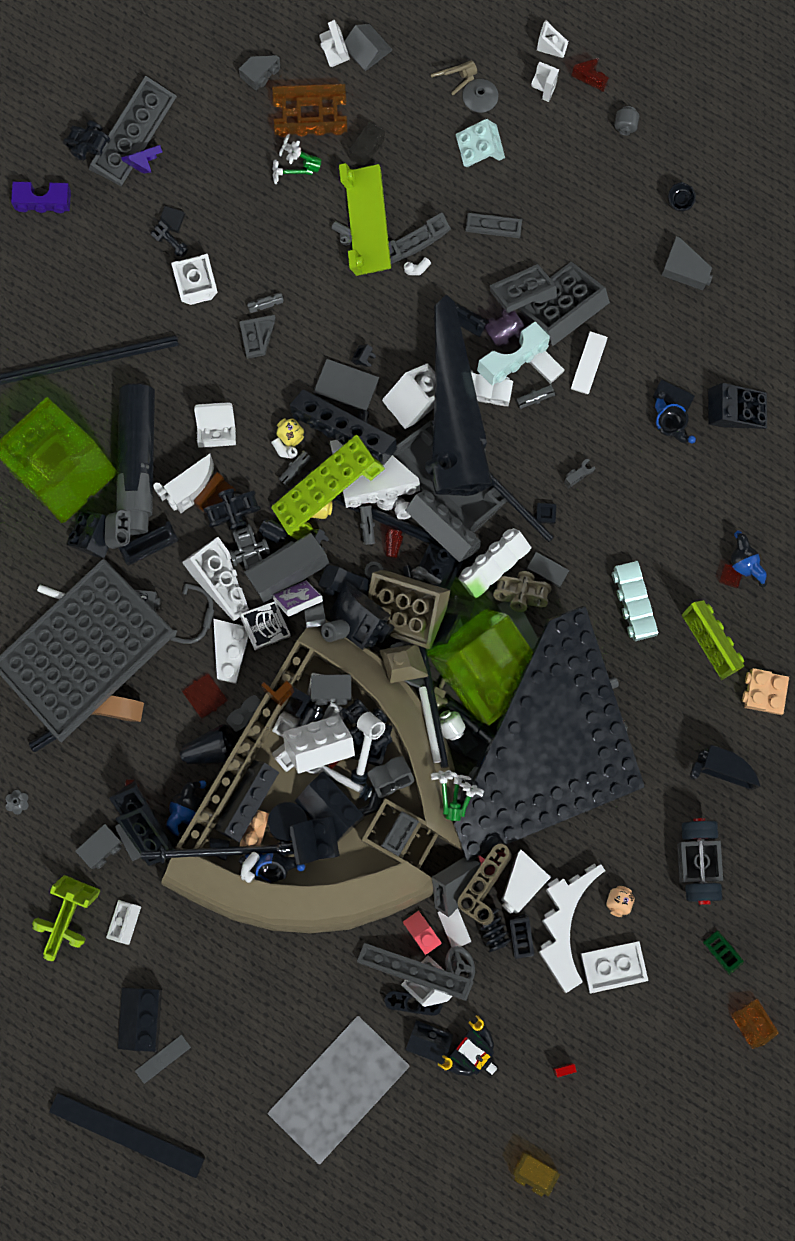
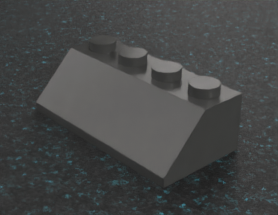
M424 490L415 495L405 511L454 558L461 562L479 551L481 541L462 524L460 519L451 514L448 508L442 505L432 493Z

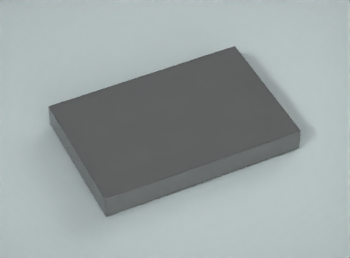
M326 359L314 390V395L360 411H367L379 377Z

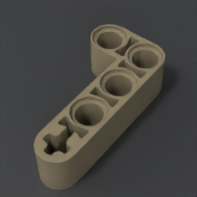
M497 844L492 848L458 899L459 908L482 925H488L494 919L493 911L482 901L511 859V852L504 844ZM499 851H500V852H503V851H504V853L506 854V856H505V857H502V856H501V857L499 858V856H498L497 853H498ZM492 859L498 861L500 865L498 866ZM487 867H495L493 875H486L485 870ZM483 883V890L476 892L474 890L475 884ZM466 899H471L473 901L472 906L468 909L463 908V902ZM483 910L489 912V917L486 920L479 918V914Z

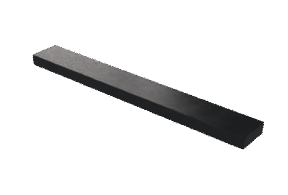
M57 1093L49 1111L58 1117L194 1178H197L205 1158L61 1093Z

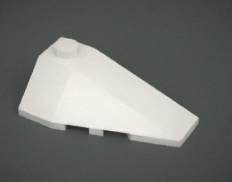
M217 537L182 563L202 588L235 621L240 617V614L247 612L249 608L242 588L239 587L236 578L237 573L233 569L230 560L232 559L231 555L219 537Z

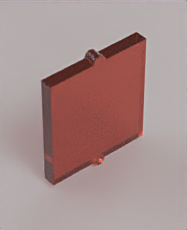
M208 673L198 681L194 680L191 686L182 691L201 719L212 711L215 712L216 708L228 701Z

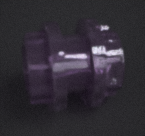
M502 309L500 311L502 316L497 320L490 317L488 319L490 323L485 326V330L496 346H501L502 344L505 346L509 345L508 338L515 335L518 339L521 335L520 332L525 328L515 311L507 313L505 309Z

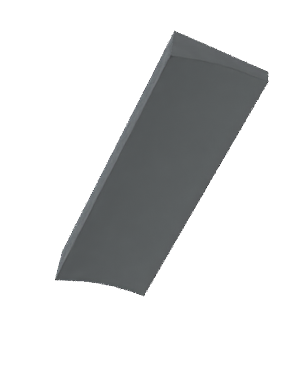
M145 76L108 135L110 142L106 143L103 148V154L95 156L89 170L122 187L133 167L123 162L121 157L146 148L177 96Z

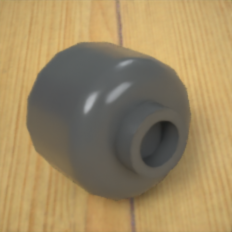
M625 106L618 110L614 124L615 129L625 136L634 133L638 128L639 113L631 106Z

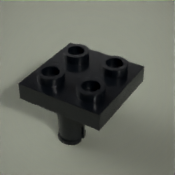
M430 543L419 567L426 569L430 574L442 581L436 586L450 590L464 560L459 562L446 549Z

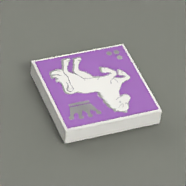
M307 580L272 595L275 603L287 616L296 614L323 601L322 596Z

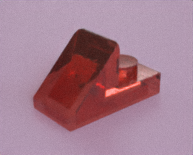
M599 58L576 64L573 67L572 77L604 92L609 77L602 72L595 71Z

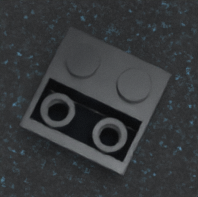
M81 511L76 519L73 531L69 534V540L66 545L92 556L104 558L109 548L105 543L106 516L99 513Z

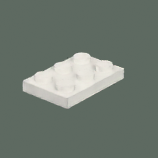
M639 941L581 954L589 993L648 981Z

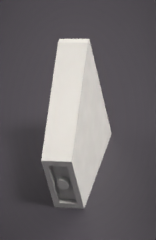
M338 440L330 441L332 455L343 446ZM392 455L383 465L385 470L370 481L361 475L342 491L346 508L358 507L365 503H376L387 498L393 499L404 494H414L420 491L419 478Z

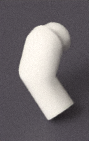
M279 437L271 441L280 457L289 459L296 457L297 449L295 447L283 445Z
M252 852L242 865L240 876L247 883H250L255 877V874L250 871L260 859L256 852Z

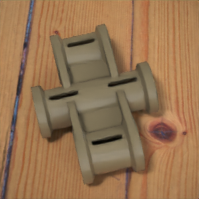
M522 571L518 573L517 578L501 576L497 580L498 586L493 596L499 601L511 602L510 607L512 610L524 612L527 610V605L546 607L551 586L546 582L534 581L535 577L532 573Z

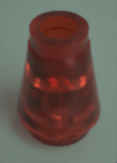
M387 530V534H385L387 557L397 558L404 537L402 536V531Z

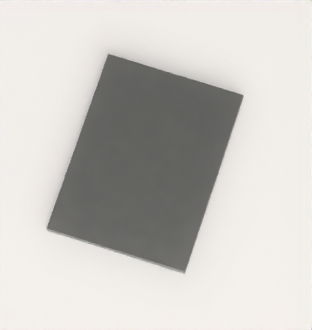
M103 558L0 655V676L58 741L62 743L176 633Z

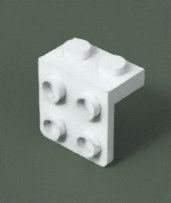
M232 403L195 405L198 448L236 445V428Z

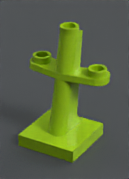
M66 875L60 878L50 891L51 894L64 899L56 922L52 923L35 918L32 923L33 929L37 932H44L45 930L51 932L43 953V958L48 961L55 960L63 938L69 940V944L73 947L79 948L84 944L85 937L67 928L77 904L87 908L100 893V889Z

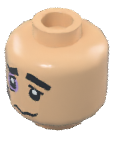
M617 886V888H613L610 891L606 906L611 910L612 915L622 917V915H627L631 912L635 897L629 888Z

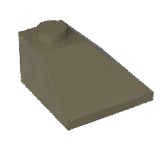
M411 644L380 650L390 683L428 677L418 645Z

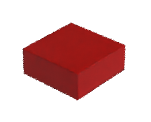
M574 1063L553 1068L557 1078L577 1072Z

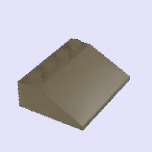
M380 570L372 573L368 598L390 614L387 623L395 627L390 637L431 649L447 609L450 590L393 572Z

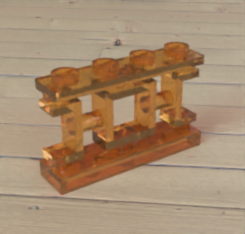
M345 84L273 87L274 107H283V118L274 119L275 135L280 137H286L288 134H297L298 136L315 134L321 136L325 133L341 135L347 132V116L337 115V105L346 104ZM333 99V107H323L322 100ZM286 101H297V108L287 109ZM319 105V117L301 118V106ZM334 114V122H323V115ZM287 116H297L298 123H287Z

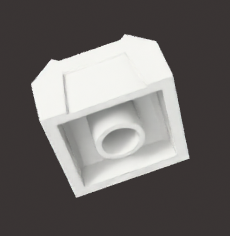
M208 254L172 262L182 302L192 305L213 299L217 294V288Z

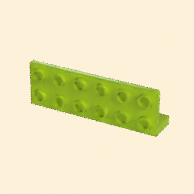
M346 163L340 164L341 183L347 189L353 250L348 251L349 267L356 276L391 269L381 167L377 164L353 170Z
M355 435L272 506V509L288 535L300 540L313 530L311 524L307 522L312 516L361 475L371 481L385 468L382 463L371 455L361 438Z

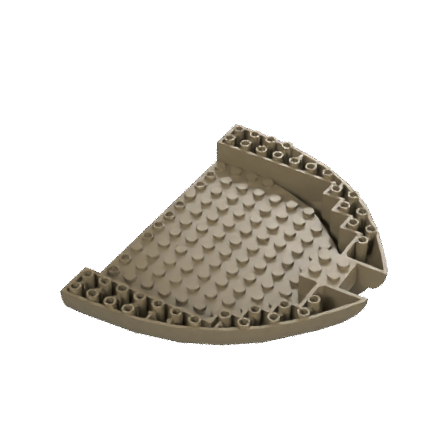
M322 626L305 629L296 641L270 688L276 692L288 681L293 688L295 687L308 694L312 673L351 675V702L339 706L346 709L357 698L371 713L374 712L376 707L381 709L387 717V722L384 724L393 726L390 735L393 742L387 745L382 765H385L392 758L403 756L415 781L411 785L397 789L394 793L384 797L382 805L377 812L365 816L358 825L338 842L340 856L306 863L303 871L293 868L288 871L285 879L270 883L260 876H256L255 865L250 871L255 874L254 879L250 883L242 880L240 876L242 865L239 863V859L246 854L228 855L227 861L217 856L171 858L161 881L163 886L231 920L271 931L298 933L341 931L388 917L434 895L432 878L419 869L437 837L462 851L453 821L446 819L445 814H443L442 783H440L439 779H431V774L438 773V771L445 772L450 770L456 773L451 749L443 737L449 767L441 768L440 762L433 763L419 693L414 686L405 681L390 683L381 655L370 647L361 650L346 637L333 642H327L321 634ZM265 694L175 850L211 848L210 838L229 840V847H239L240 842L229 839L214 828L253 760L265 762L279 772L258 809L270 813L280 803H295L296 798L308 784L320 775L319 773L311 774L307 771L298 774L295 767L286 772L272 755L276 749L284 744V738L272 730L279 715L285 711L292 696L280 706L268 694ZM327 702V705H319L323 708L322 711L324 713L328 708L330 702ZM344 719L343 722L347 729H351L352 726ZM346 758L325 766L351 779L352 771L357 769L359 761ZM366 763L365 771L368 773L376 766ZM367 776L366 783L368 784V787L370 785L371 788V786L373 785L369 779V776ZM329 777L359 810L361 807L369 804L371 797H368L365 801V798H359L360 793ZM454 778L448 779L446 783L448 805L449 802H453ZM401 811L418 820L419 823L402 852L397 856L381 845ZM267 823L261 846L277 845L280 841L275 839L269 832ZM285 854V857H294V854Z

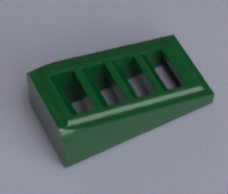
M718 930L703 942L728 975L744 964V960ZM719 938L721 941L712 948L711 944ZM725 945L726 948L717 954L716 950ZM727 952L731 953L726 959L722 960L721 957ZM735 958L737 961L728 967L727 963Z

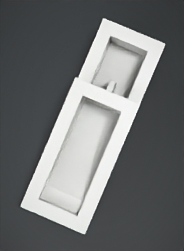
M593 332L589 333L571 386L572 390L589 394L608 337Z

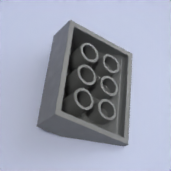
M572 261L550 277L556 285L557 297L541 304L531 302L518 308L530 324L536 322L550 336L549 344L552 346L610 303L606 288Z

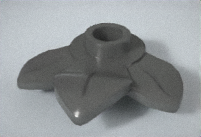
M417 566L416 569L411 571L412 579L435 586L442 582L422 567Z

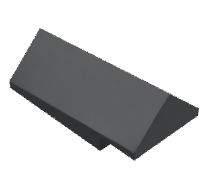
M310 532L295 543L291 541L244 573L262 602L265 603L273 598L272 595L294 586L326 567V565H329L326 553Z

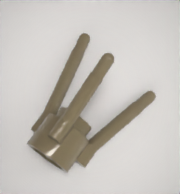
M470 60L459 66L432 73L430 76L449 75L459 71L460 76L466 78V80L452 91L451 94L455 95L468 82L474 80L473 75L477 74V68L475 63Z

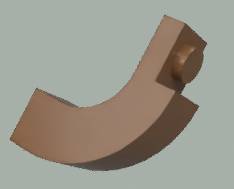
M111 695L91 715L141 722L144 703Z

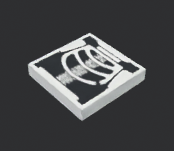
M275 601L240 614L254 650L291 636Z

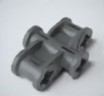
M247 524V527L232 530L239 548L234 551L229 550L234 566H237V563L244 562L245 569L248 570L263 560L261 555L270 554L265 538L256 543L250 524Z

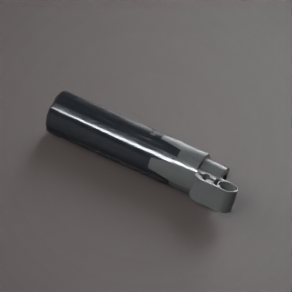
M141 383L125 384L119 388L116 512L108 514L105 519V543L111 549L127 545L130 542V536L147 533L148 517L152 516L155 389Z

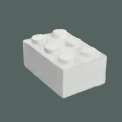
M339 715L283 732L286 752L298 774L355 756L353 738Z

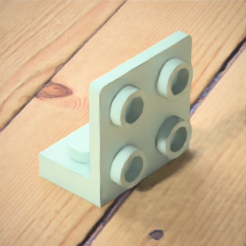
M488 119L456 134L465 167H469L489 156L497 160L505 158L497 125Z

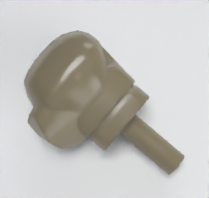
M445 678L441 679L438 687H434L438 710L446 707L448 704V700L444 697L446 691L442 690L446 682Z

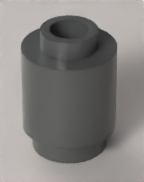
M343 620L325 623L321 628L322 637L327 642L343 639L350 632L349 624Z

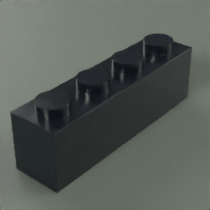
M253 760L214 829L229 839L240 842L279 772L265 762Z

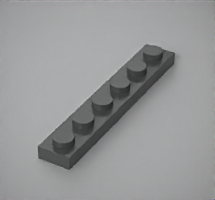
M364 943L357 960L359 964L465 1001L473 985L471 979Z

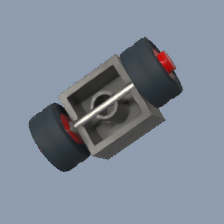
M696 818L692 822L682 823V838L684 840H696V842L677 843L680 883L699 882V884H687L685 886L686 900L688 902H698L699 905L711 904L710 901L722 900L721 884L707 883L723 881L721 841H704L718 838V825L715 821H705V818Z

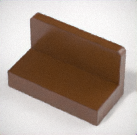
M217 472L194 500V504L203 511L206 507L222 502L218 493L234 487L224 481L223 476Z
M288 681L276 692L265 682L261 684L263 691L280 706L294 693L293 686Z

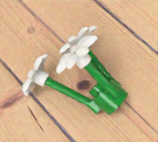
M288 134L280 149L279 156L281 157L284 150L288 151L289 154L286 160H289L290 164H292L293 159L297 160L298 157L304 158L303 167L306 170H283V168H278V161L274 160L272 168L274 171V183L277 184L278 175H312L313 172L317 173L320 169L321 158L300 151L301 148L298 147L300 141L296 143L293 141L292 144L287 143L290 136Z
M450 770L431 774L432 780L439 779L440 783H442L443 814H445V818L448 820L460 821L461 817H465V811L471 797L475 794L483 796L482 793L484 791L477 788L476 785L471 786L468 782L462 783V779L471 780L469 776L457 775ZM454 778L453 802H449L448 805L446 783L448 779ZM459 785L463 787L464 791H467L462 808L461 804L457 803Z

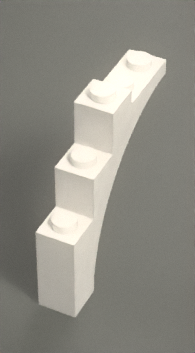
M594 863L585 869L586 874L581 877L578 874L568 880L570 882L569 885L564 879L559 881L556 878L548 883L549 888L546 889L558 911L552 909L544 914L545 919L542 922L551 934L554 942L552 943L549 940L540 946L542 950L539 951V954L564 993L569 992L582 983L571 954V921L583 892L599 875L605 872L601 864L596 866Z

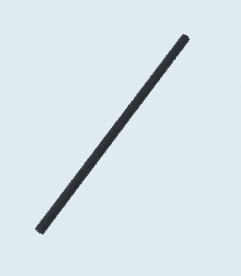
M404 566V576L412 578L411 567ZM419 646L428 673V677H424L441 757L440 765L441 768H447L449 765L427 650Z

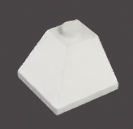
M427 955V957L421 962V963H424V964H427V965H430V966H433V967L442 969V968H441L432 958H430L428 955ZM408 980L401 984L424 1007L447 1002L452 997Z

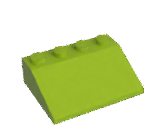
M704 600L694 602L684 611L682 617L720 679L723 680L744 667V659L740 653H736L734 650L732 639L729 636L726 637L723 632L724 627L722 623L713 616L714 611L712 607L706 604Z

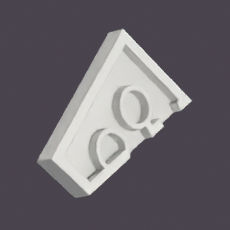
M213 619L217 679L236 684L249 636L244 626Z

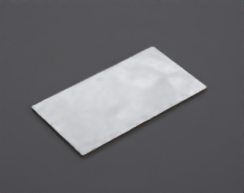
M357 1016L273 1106L268 1115L318 1164H321L409 1068V1064L366 1022Z

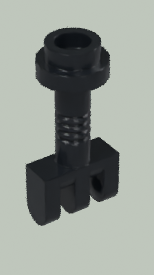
M160 219V225L157 224L154 227L155 230H152L150 234L158 242L163 239L169 242L175 249L174 254L176 256H185L189 250L185 243L180 244L168 233L172 227L165 220Z

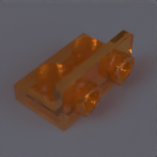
M758 999L751 1001L742 1009L731 1014L735 1024L740 1028L752 1049L765 1045L779 1034Z

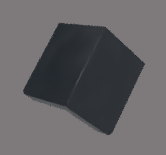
M294 687V693L291 695L292 697L285 711L300 719L307 705H311L312 700L309 695Z

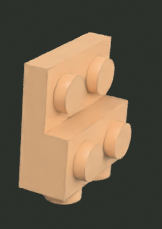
M751 669L745 677V683L748 686L747 691H744L742 696V702L745 703L744 708L783 715L789 677L772 674L770 671Z

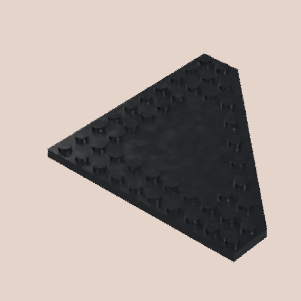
M581 606L550 618L545 623V629L541 637L538 638L532 651V657L525 666L518 687L511 696L505 715L503 714L497 727L498 730L485 752L484 760L479 765L473 778L472 785L484 791L482 793L483 796L475 794L471 797L465 811V817H461L460 821H453V826L467 861L490 852L497 844H509L645 787L586 606ZM465 795V797H464V800H463V802H462V804H461L462 806H463V804H464V801H465L467 795Z

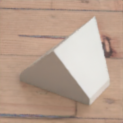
M546 20L543 23L539 36L537 51L563 58L569 41Z

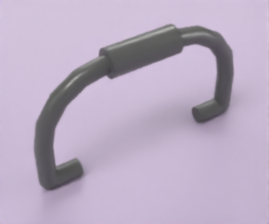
M191 584L184 585L182 594L187 595L188 589L203 593L207 597L209 608H207L204 618L203 630L197 637L182 639L176 637L175 634L170 639L171 641L183 644H192L201 640L207 630L210 629L214 614L212 597L202 587Z

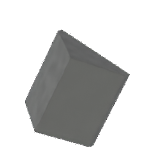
M370 24L355 25L344 41L349 55L364 71L368 70L392 51V48Z

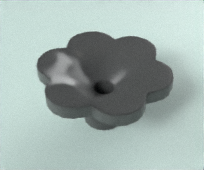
M14 790L12 794H8L5 798L7 802L6 809L13 811L16 815L21 814L22 810H27L29 807L27 802L28 795L21 793L19 790Z

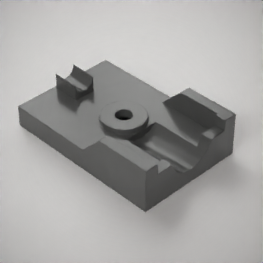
M539 264L489 286L490 292L507 313L531 302L541 304L557 297L556 285Z

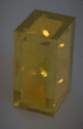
M524 1151L512 1171V1175L515 1176L514 1181L523 1186L527 1183L533 1187L532 1191L541 1197L543 1194L550 1195L560 1176L558 1171Z

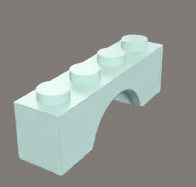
M534 322L521 331L519 339L521 348L512 354H500L492 351L479 360L477 371L492 386L497 382L500 383L508 374L516 372L525 362L529 363L535 355L546 351L549 346L550 336Z

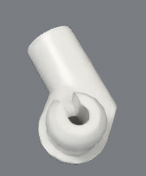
M424 258L418 265L407 262L404 264V271L408 275H421L431 265V262L427 258Z

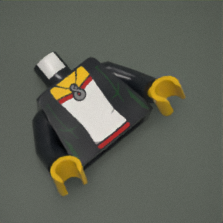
M476 1015L478 1021L475 1024L469 1021L471 1029L448 1057L442 1055L445 1058V1063L442 1065L438 1063V1066L456 1075L463 1076L477 1075L481 1069L492 1076L497 1070L498 1066L490 1060L495 1053L493 1051L494 1042L491 1033L478 1015Z

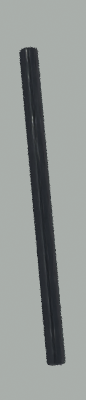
M176 335L0 373V385L178 346V339Z
M340 493L332 500L346 507L343 494ZM359 506L348 507L349 509L360 513ZM371 507L372 519L428 544L432 543L445 549L427 531ZM474 553L464 560L474 563L479 554Z

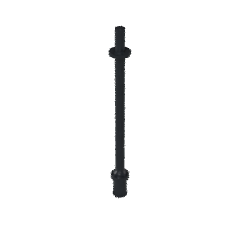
M280 841L277 845L165 850L164 845H161V850L141 851V859L161 858L162 864L165 863V858L251 854L252 852L257 854L277 853L285 857V854H294L292 842Z

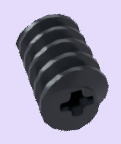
M499 908L491 909L494 913L493 921L480 928L481 931H487L483 938L490 939L485 943L486 946H492L488 951L489 953L506 947L511 941L510 938H504L508 932L501 931L505 924L498 923L502 916H495ZM484 911L480 913V919L486 920L489 917V912Z

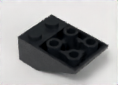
M726 383L709 388L708 425L726 428L767 429V393Z

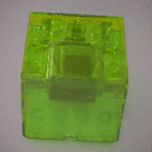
M48 397L40 402L0 439V461L61 523L66 522L88 502L86 499L91 495L94 496L117 472L95 441Z
M485 609L460 627L456 633L452 634L448 644L437 645L427 653V656L447 685L451 686L470 715L490 725L506 712L514 690L517 689L521 680L520 677L533 653L508 614Z

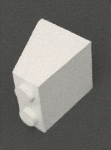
M428 363L406 372L382 400L405 429L418 423L435 406V372Z
M522 850L515 855L501 901L504 902L502 906L510 914L513 912L515 914L519 913L551 878Z

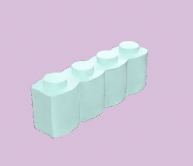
M638 561L615 566L612 578L614 583H617L619 586L617 596L619 601H622L624 604L622 614L624 619H627L629 622L627 627L629 637H633L634 641L657 636L656 622Z

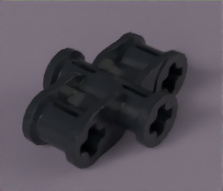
M91 120L87 122L88 126L86 129L71 126V132L63 140L64 145L71 149L70 153L82 161L86 159L85 155L87 152L101 156L106 143L110 142L109 136L102 132V127Z
M234 488L218 493L222 502L203 509L204 513H207L210 522L209 527H216L228 521L231 524L230 530L245 526L246 521H243L242 516L261 509L255 499V491L246 492L237 497L234 496Z
M357 698L353 704L341 710L343 718L352 726V729H348L355 745L359 743L361 738L364 740L365 736L357 727L358 719L362 714L369 712L365 705ZM376 707L372 714L383 723H386L387 717L381 709ZM385 730L378 739H372L370 749L375 754L379 753V749L384 745L393 742L390 734Z

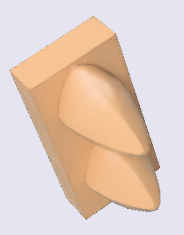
M260 810L256 812L241 839L239 847L261 846L270 813Z

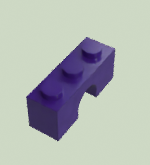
M13 182L11 203L14 209L19 212L35 210L39 213L46 211L64 213V211H70L71 190L68 183H49V191L43 196L34 195V188L31 182Z

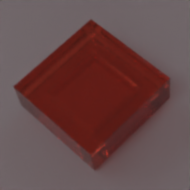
M725 564L719 583L738 588L742 574L735 571L731 565Z

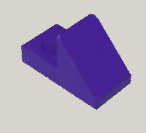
M158 145L121 157V159L141 173H151L148 161L156 159V154L162 153V149Z

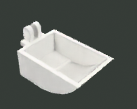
M208 454L163 487L160 483L154 484L153 487L161 500L167 499L174 511L178 509L182 513L194 505V500L212 479L214 463L211 454Z

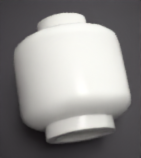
M450 710L440 714L443 737L450 740L460 738L465 730V723L460 714L455 711L450 712Z

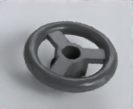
M452 947L447 952L445 958L446 971L456 975L466 971L469 973L467 978L473 981L475 964L472 956L463 947ZM459 953L465 956L469 965H466L464 961L461 960Z

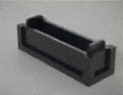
M168 521L166 525L125 546L119 547V550L127 566L179 540Z

